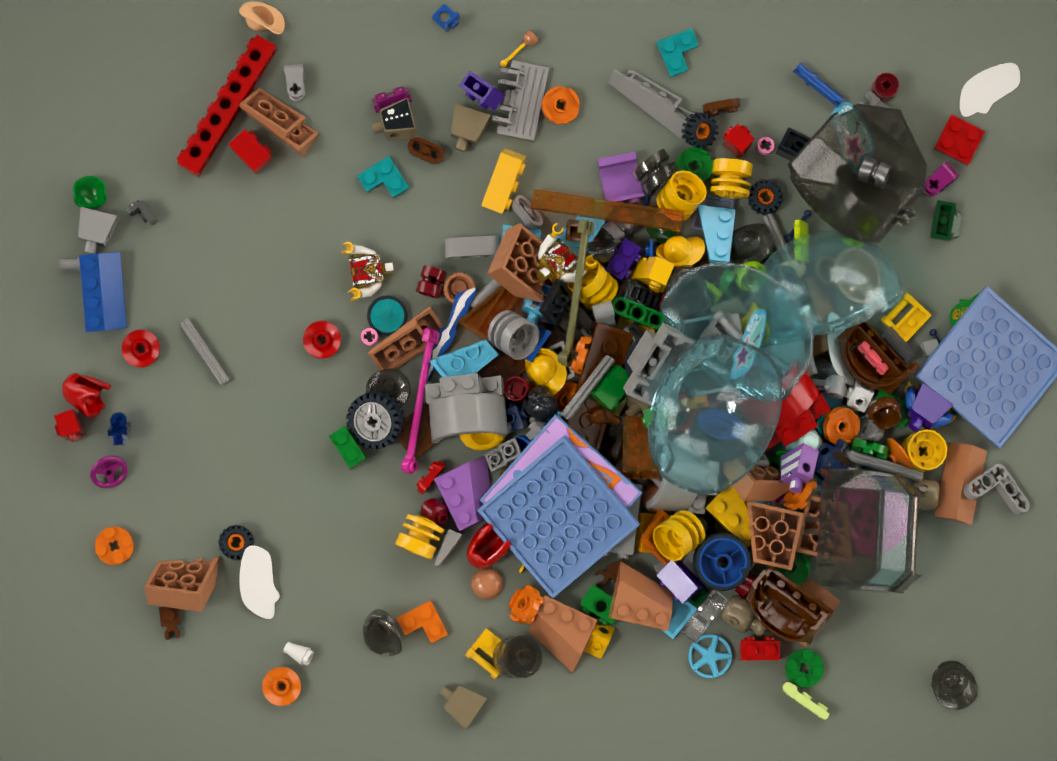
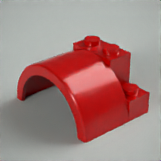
M800 360L794 361L790 371L772 387L755 396L741 398L739 396L734 400V403L751 428L763 419L766 420L764 426L767 429L771 426L773 427V431L768 434L770 438L762 445L765 451L781 441L785 447L818 427L815 419L831 410Z

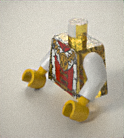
M555 223L552 227V234H548L540 245L538 253L540 261L537 264L540 270L537 272V277L541 281L549 278L552 282L555 279H559L563 283H573L578 256L560 238L555 239L556 236H560L564 232V228L560 232H555L554 229L558 225V223ZM592 255L587 256L585 259L586 264L584 265L583 276L587 273L588 269H595L597 267V261L593 264H588L593 259Z
M350 242L341 244L347 247V251H341L343 255L348 254L353 281V288L347 292L354 294L350 301L353 302L358 298L372 296L384 283L383 274L394 273L392 261L381 263L380 255L374 250L360 245H352Z

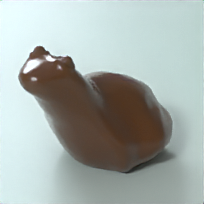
M605 407L595 410L590 416L591 422L599 425L613 423L619 426L623 420Z

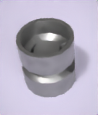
M865 157L857 179L865 183L871 181L873 186L883 189L890 176L892 166L883 162L877 164V160Z
M622 209L613 216V221L609 220L602 227L605 234L617 245L623 242L627 233L631 234L638 227L636 222Z

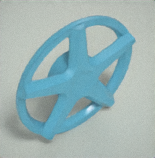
M708 634L697 638L692 643L688 653V660L691 668L698 675L705 678H715L727 671L731 664L732 653L728 643L723 638ZM713 638L707 649L698 644L702 639ZM718 640L725 645L728 653L716 651ZM693 648L702 655V658L695 664L692 662ZM728 659L725 668L718 673L716 661ZM708 664L713 675L701 673L697 669Z

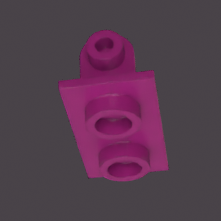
M401 86L393 89V92L388 94L385 92L376 94L375 98L371 99L373 104L377 103L374 106L375 112L379 113L381 109L391 105L392 102L396 103L408 98L409 102H412L410 94L406 95V93H409L408 88Z

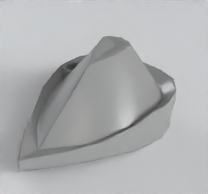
M868 413L860 417V430L853 439L874 443L884 436L885 430L878 429L868 419Z

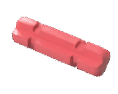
M864 341L858 346V350L861 354L864 353V357L868 362L877 368L876 371L880 375H883L888 371L889 367L885 362H881L882 359L873 349H870V345Z

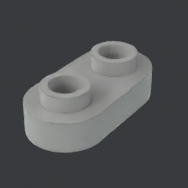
M518 195L512 200L511 206L513 211L528 228L536 230L543 224L542 216L526 197Z

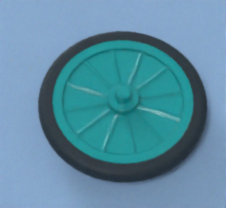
M389 295L375 299L370 304L367 312V320L370 327L378 334L390 336L405 325L408 317L404 303L400 299Z

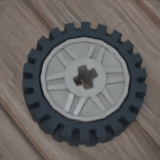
M371 391L354 400L348 408L347 412L349 413L346 415V419L349 420L346 424L347 427H350L348 431L350 434L353 433L354 436L352 438L354 441L358 440L359 445H365L364 448H372L374 450L382 449L395 442L401 436V431L405 426L403 425L405 417H402L404 411L400 410V403L396 404V399L394 397L390 398L388 393L383 394V391Z

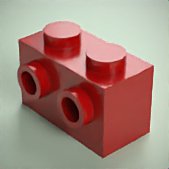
M736 124L734 128L730 126L724 133L723 146L738 159H741L752 146L755 138L750 135V130L747 127Z
M244 129L228 145L257 175L272 160L270 155L272 151L265 144L261 146L257 142L259 138L252 131L248 132Z
M70 409L54 415L57 423L54 425L57 435L61 438L75 442L82 439V435L86 434L79 414L75 410Z
M744 637V641H739L740 661H779L780 641H775V637H763L764 641H756V637Z

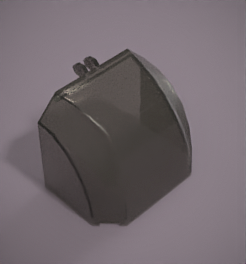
M855 104L850 111L839 114V112L832 114L788 163L791 174L790 179L810 208L824 222L846 237L861 242L880 243L896 223H899L901 226H907L910 223L908 218L913 219L916 216V212L910 207L924 192L927 163L901 110L865 104ZM865 157L877 160V164L883 162L892 166L890 176L883 189L873 186L871 181L865 183L857 179Z

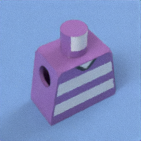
M804 443L781 456V481L790 485L792 493H800L802 485L812 480L819 450Z

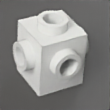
M856 380L853 387H849L846 392L847 406L854 411L865 412L866 408L874 401V389L868 388Z

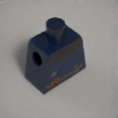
M838 439L834 446L823 443L819 447L814 474L820 480L835 488H838L850 464V459L843 454L848 443L842 439Z

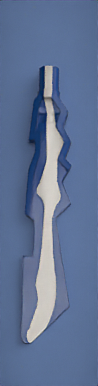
M476 288L456 294L448 325L440 328L438 345L435 344L433 346L431 359L442 356L452 343L457 333L456 325L461 316L465 317L477 292ZM431 363L427 379L428 382L430 381L433 373L436 371L435 367Z

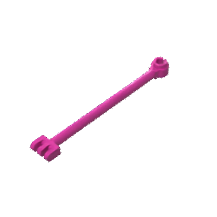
M430 328L423 330L422 341L426 342L407 455H405L401 464L403 473L409 474L416 472L418 469V462L415 461L414 454L425 396V384H427L433 344L438 345L440 335L438 331Z

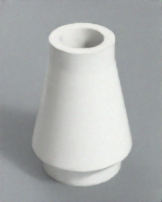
M291 642L286 644L283 651L300 665L304 664L306 666L311 662L314 655L311 648Z

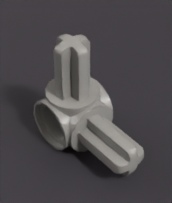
M830 375L826 380L812 379L818 390L825 391L828 397L840 399L841 401H844V398H846L847 387L845 385V377Z

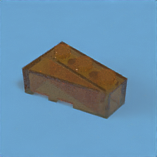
M501 286L457 322L459 326L481 340H488V329L495 316L505 310L514 311L522 298L514 296Z
M624 416L623 474L628 479H662V471L648 429L643 424L642 416Z

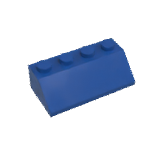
M121 252L79 255L86 332L127 328Z

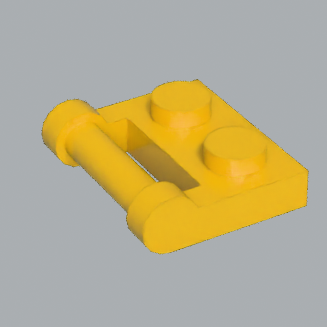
M906 292L902 296L903 299L889 314L880 319L883 325L887 328L891 326L905 342L932 316ZM910 304L913 308L895 325L892 320Z
M486 628L465 656L468 659H473L488 671L495 680L516 652ZM478 647L496 660L499 666L495 668L475 651Z

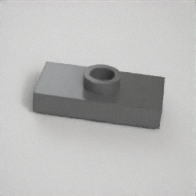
M891 326L881 335L906 364L917 355Z

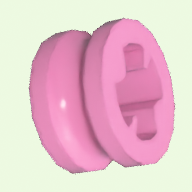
M762 137L757 143L758 152L762 155L772 153L774 141L769 137ZM762 142L770 143L769 150L761 148Z
M366 328L361 333V340L367 346L375 345L378 341V334L374 329ZM367 332L375 335V339L372 338V342L364 339V336H367Z

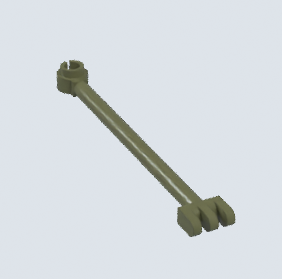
M583 219L579 220L577 232L581 233L566 343L563 352L558 354V362L562 366L571 367L574 359V350L572 349L588 237L593 235L595 226L594 222Z

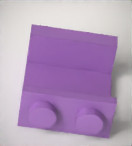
M635 152L598 159L597 163L605 201L612 208L622 207V203L630 202L631 205L638 204L645 197L642 191Z

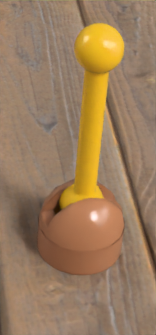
M528 30L523 36V43L509 57L502 60L500 65L506 67L508 62L526 45H535L539 39L531 30Z

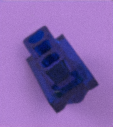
M116 412L110 418L111 425L108 429V436H113V445H125L131 429V422H127V417L124 413Z

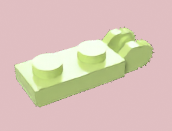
M790 682L783 684L782 689L789 697L822 720L828 718L830 714L826 712L828 710L826 706L820 702L817 705L811 701L812 697L804 691L800 694L797 691L796 685Z

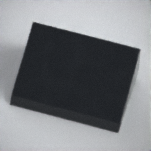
M788 127L775 154L810 170L822 143Z

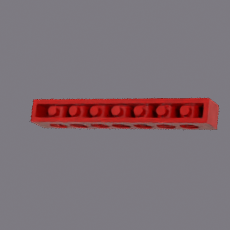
M257 34L255 38L249 40L246 46L248 48L247 51L239 56L236 62L238 64L237 67L229 72L227 76L228 81L225 86L222 85L219 88L216 101L210 103L207 108L208 113L206 117L200 119L197 124L198 130L195 134L190 135L187 140L188 146L185 151L181 150L177 157V164L198 178L240 112V103L250 96L278 50L276 45ZM255 53L261 55L257 61L251 60V56ZM245 69L251 71L247 77L241 76V72ZM235 85L241 86L238 93L231 92V88ZM229 101L231 106L228 109L221 108L223 102ZM219 117L221 122L218 125H212L211 121L213 118ZM209 133L211 138L208 141H202L201 137L203 134ZM195 149L201 150V154L198 157H192L191 153Z

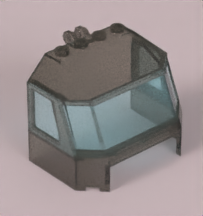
M828 470L821 486L820 518L805 517V522L819 523V530L805 529L804 534L819 535L817 568L823 587L853 592L903 594L914 581H917L922 576L915 574L919 497L926 496L918 490L910 478L869 470Z

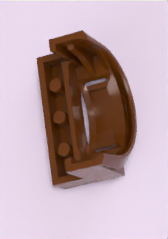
M867 309L836 339L840 342L842 361L848 372L862 385L875 390H883L889 395L914 373L920 365L914 361L908 366L867 322L872 316V313ZM864 341L870 345V349H873L882 359L881 362H885L889 367L888 371L883 374L879 381L877 379L881 375L858 350V346Z
M771 566L767 571L763 570L752 583L746 599L750 602L756 618L771 633L788 641L806 642L809 645L834 613V610ZM769 599H771L770 602H769V603L766 605V607L763 609V606L765 605V603H766ZM777 600H779L781 603H783L784 605H786L788 608H790L791 610H793L794 612H796V613H797L798 615H800L801 617H798V616L794 615L793 613H791L790 611H788L787 609H785L780 603H778Z

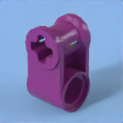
M945 162L926 180L923 185V192L929 197H934L959 177V174ZM935 184V185H936L935 188H932V189H931V188L929 187L930 185Z

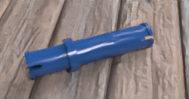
M801 62L794 69L793 72L802 78L807 86H812L834 104L835 107H838L844 100V97L817 77L818 74L816 72H811Z

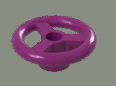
M118 456L103 457L92 466L90 478L98 487H115L126 478L128 473L127 463ZM122 466L121 475L114 480L113 475L115 471ZM96 474H103L108 478V482L99 481Z

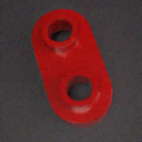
M439 460L438 462L434 461L428 468L429 474L426 478L422 476L416 484L418 486L417 491L420 494L424 495L446 464Z

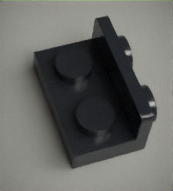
M555 279L539 309V312L543 315L541 318L542 323L556 325L573 294L562 280Z

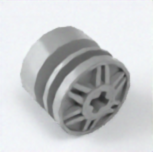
M505 310L495 316L490 323L488 340L490 344L513 359L521 360L527 358L535 350L540 332L534 323L512 310Z

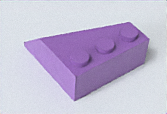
M485 456L463 464L434 479L460 532L485 520L477 511L484 505L480 499L491 488L488 463Z

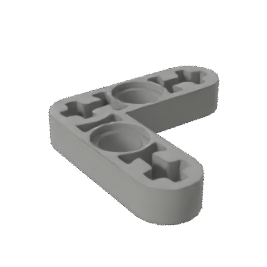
M1001 464L994 465L964 486V495L969 500H975L995 487L1014 514L1022 515L1029 510L1030 505L1027 498L1007 469ZM998 472L999 475L994 478L993 474ZM983 478L988 480L989 486L984 485ZM1006 485L1011 488L1012 494L1006 491ZM977 486L978 490L973 493L972 489Z

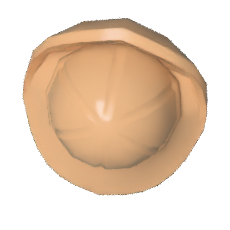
M257 1L246 2L239 8V13L245 17L248 27L257 32L270 30L275 34L283 33L285 28L284 18L276 8Z

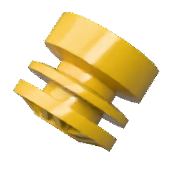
M719 158L713 160L712 173L720 178L711 180V184L715 186L710 187V193L726 199L750 197V191L747 189L751 188V184L743 179L752 177L753 164L739 159Z
M684 170L678 171L671 176L666 185L658 192L656 198L657 206L667 218L678 222L685 221L705 200L707 194L706 187L703 181L694 173Z
M592 259L588 264H593L597 260ZM598 261L597 267L595 269H588L582 279L580 301L589 310H592L593 305L609 300L612 301L618 291L617 281ZM574 282L567 283V287L571 290L572 293Z
M926 429L910 434L901 444V447L909 456L913 469L922 472L939 467L947 456L946 441L939 433L933 430ZM922 448V449H923V451H922V454H923V455L920 456V455H919V453H920V450H919V449Z
M686 510L677 511L668 520L659 524L653 531V540L657 550L668 560L672 561L681 560L691 551L695 550L705 539V530L701 521L693 513Z
M407 514L406 519L413 522V524L403 523L402 526L408 529L409 533H399L395 545L432 560L436 547L430 544V540L440 541V538L433 535L435 531L443 534L444 529L427 518Z

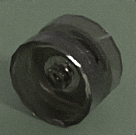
M664 148L643 161L631 173L637 182L647 179L642 184V189L647 195L662 188L673 174L680 171L675 162L666 164L670 156Z
M571 299L564 309L568 316L570 315ZM578 307L574 344L576 346L581 337H585L581 330L587 335L592 336L595 327L591 317L581 307ZM562 313L556 326L567 336L569 317Z
M509 636L496 644L493 651V662L497 671L506 678H527L539 670L542 663V651L535 639L529 636Z

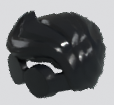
M539 385L529 391L528 398L522 404V408L531 417L546 423L558 413L559 408L555 396L543 385Z

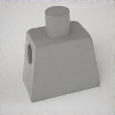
M81 207L78 238L86 242L85 253L95 254L97 245H108L119 221L116 215Z

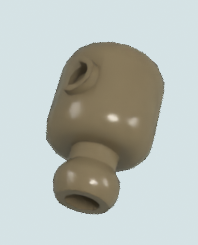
M922 478L921 482L910 480L908 486L898 483L893 485L907 500V504L911 509L935 510L938 507L940 486L935 480Z
M739 595L732 596L721 613L722 621L741 633H746L749 629H752L757 636H763L767 630L754 615L750 602Z

